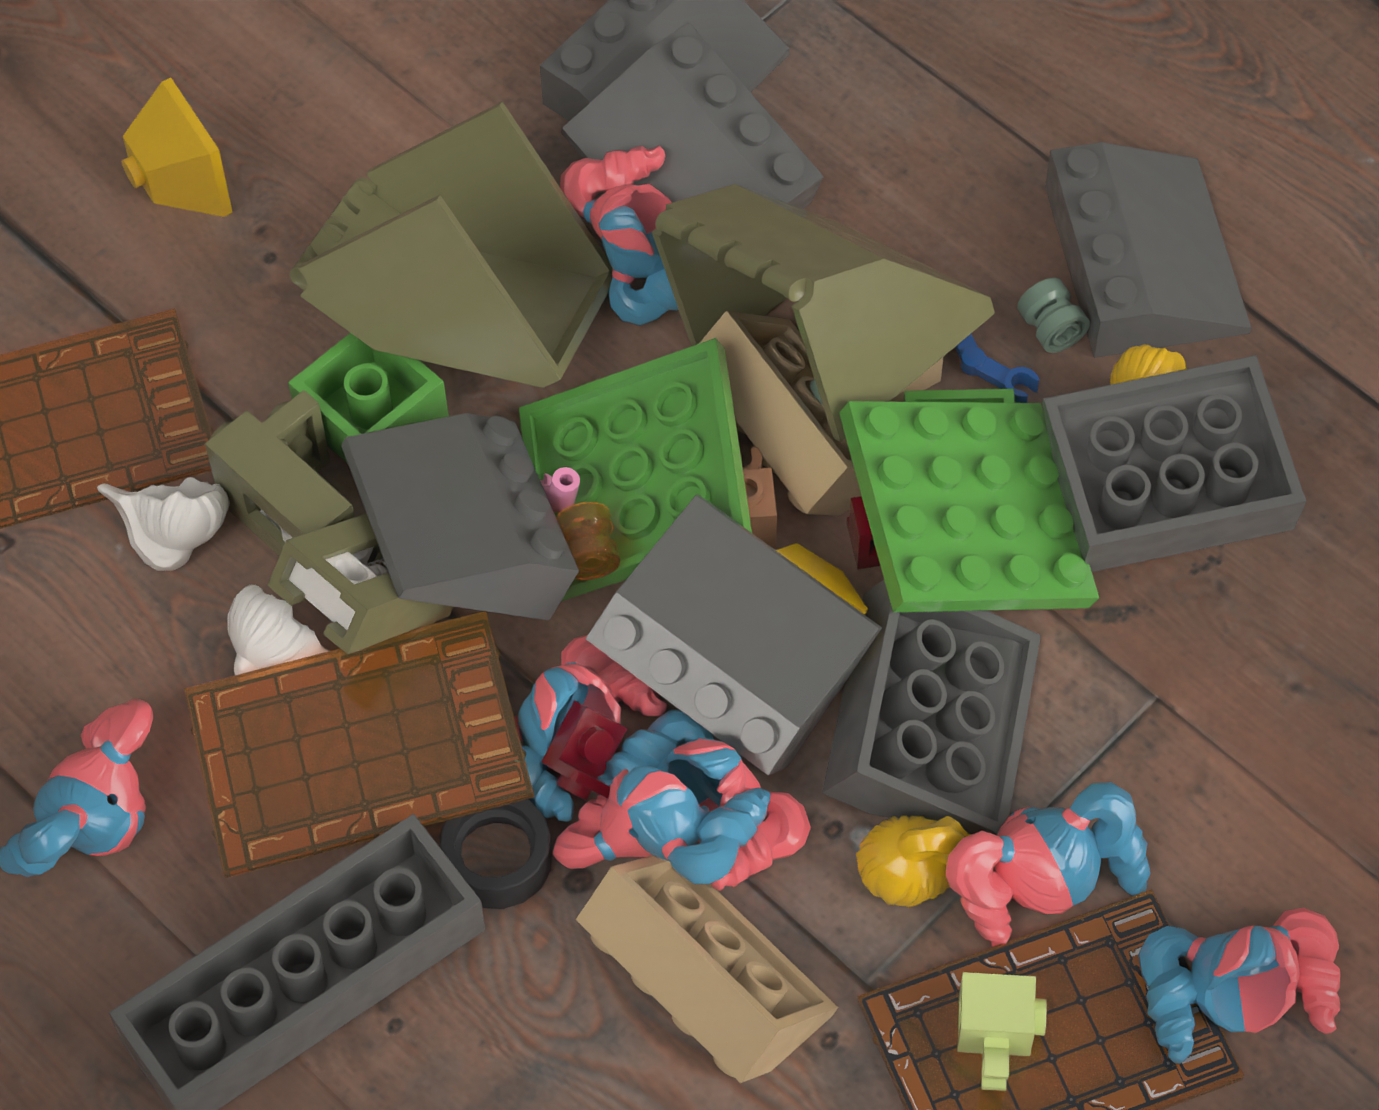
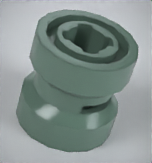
M1055 277L1036 283L1021 296L1017 304V310L1026 323L1037 328L1036 337L1045 351L1049 353H1057L1070 348L1087 333L1090 327V321L1080 306L1070 303L1071 293L1061 279Z

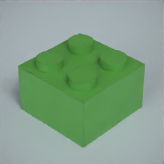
M352 333L345 336L288 382L292 399L305 390L319 403L327 446L347 464L348 462L341 446L345 437L449 417L444 381L420 360L374 350Z

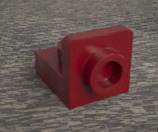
M574 700L541 762L561 774L556 784L585 800L588 799L592 791L608 798L610 785L599 780L597 777L604 774L606 763L612 759L628 728Z

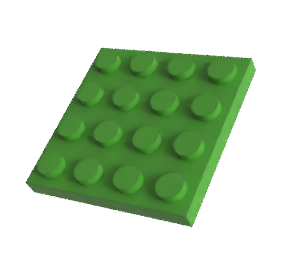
M716 338L519 407L522 440L539 479H544V473L552 477L559 468H571L580 477V484L574 504L582 502L601 503L607 506L611 512L609 520L594 530L586 532L562 530L579 572L561 601L626 580L695 495L702 496L752 533L725 348ZM579 505L573 507L569 512L563 513L560 523L567 529L585 530L599 525L605 520L607 513L604 508L598 505Z
M848 401L839 412L893 613L1089 608L1099 599L1090 565L1085 563L1080 553L1073 530V517L1066 508L1058 482L1059 473L1053 461L1041 403Z

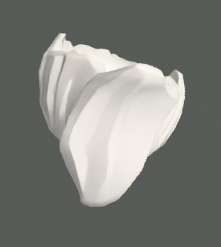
M193 477L186 478L180 486L151 485L138 492L121 490L106 483L97 486L98 491L112 501L126 525L132 548L145 564L157 571H173L185 565L193 549L204 544L215 535L223 524L230 505L228 495L220 484L211 485L208 482L198 481Z
M257 585L246 586L233 600L227 616L229 637L237 653L234 662V673L240 684L336 659L338 662H341V658L349 656L325 649L320 645L315 631L310 630L307 625H303L293 618V608L285 600H280L273 595L264 593L263 589Z

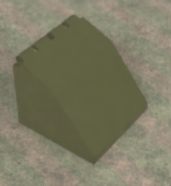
M502 101L369 169L366 173L369 179L364 177L357 178L289 273L291 281L303 290L300 295L303 299L374 350L544 388L561 380L609 292L613 268Z
M737 184L666 204V211L658 215L655 223L656 229L652 232L691 346L699 344L726 311L765 316L786 298L796 302L792 305L794 316L833 438L839 442L846 439L839 412L848 401L890 402L995 314L991 297L840 222Z

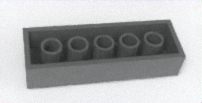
M412 814L109 1012V1015L120 1041L168 1110H218L484 932L486 929L482 903L417 817Z

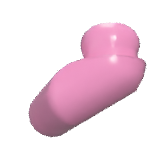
M567 467L559 468L552 477L544 473V479L540 481L553 512L560 513L563 509L574 505L580 484L578 473Z

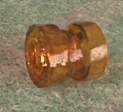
M582 502L563 509L557 515L556 519L579 570L575 579L593 580L601 578L619 567L621 560L616 541L610 538L614 525L610 509L607 506L596 502Z

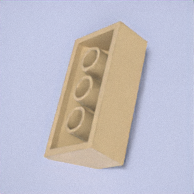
M726 311L700 343L716 338L725 348L737 429L746 434L755 447L759 448L762 454V464L766 468H772V472L777 474L789 490L787 493L788 498L797 509L809 515L839 516L850 510V499L861 496L847 440L844 439L842 442H839L833 438L824 407L815 398L810 389V383L813 381L814 376L799 330L790 319Z
M655 856L612 866L576 918L591 934L592 942L601 951L612 955L631 974L633 983L643 992L652 995L672 1015L673 1022L681 1031L693 1036L713 1055L714 1062L721 1071L736 1078L740 1083L771 1072L828 1021L838 1009L812 981L727 899L715 890L711 884H694L681 877L669 861L656 858Z

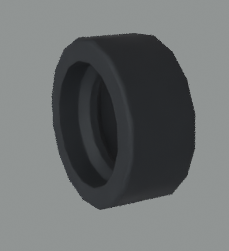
M519 797L462 813L457 811V814L447 817L441 828L439 847L481 900L482 908L505 909L524 903L542 888L551 871L552 844L549 828L544 815L526 798ZM492 823L510 824L522 829L527 834L531 845L530 857L526 864L514 873L501 877H486L470 871L465 866L461 855L462 843L465 838L477 828Z

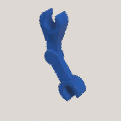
M972 333L954 347L961 360L960 366L964 373L977 375L1000 389H1014L1015 403H1027L1028 394L1013 387L1015 385H1025L1035 393L1038 392L1039 377L1032 369L1026 367L1009 369L987 357L984 351L978 348Z

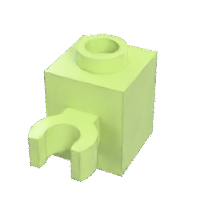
M962 973L959 992L957 1052L983 1053L982 1090L1006 1091V1079L1009 1077V1055L1030 1056L1034 1035H1045L1047 1003L1046 999L1035 998L1036 976Z

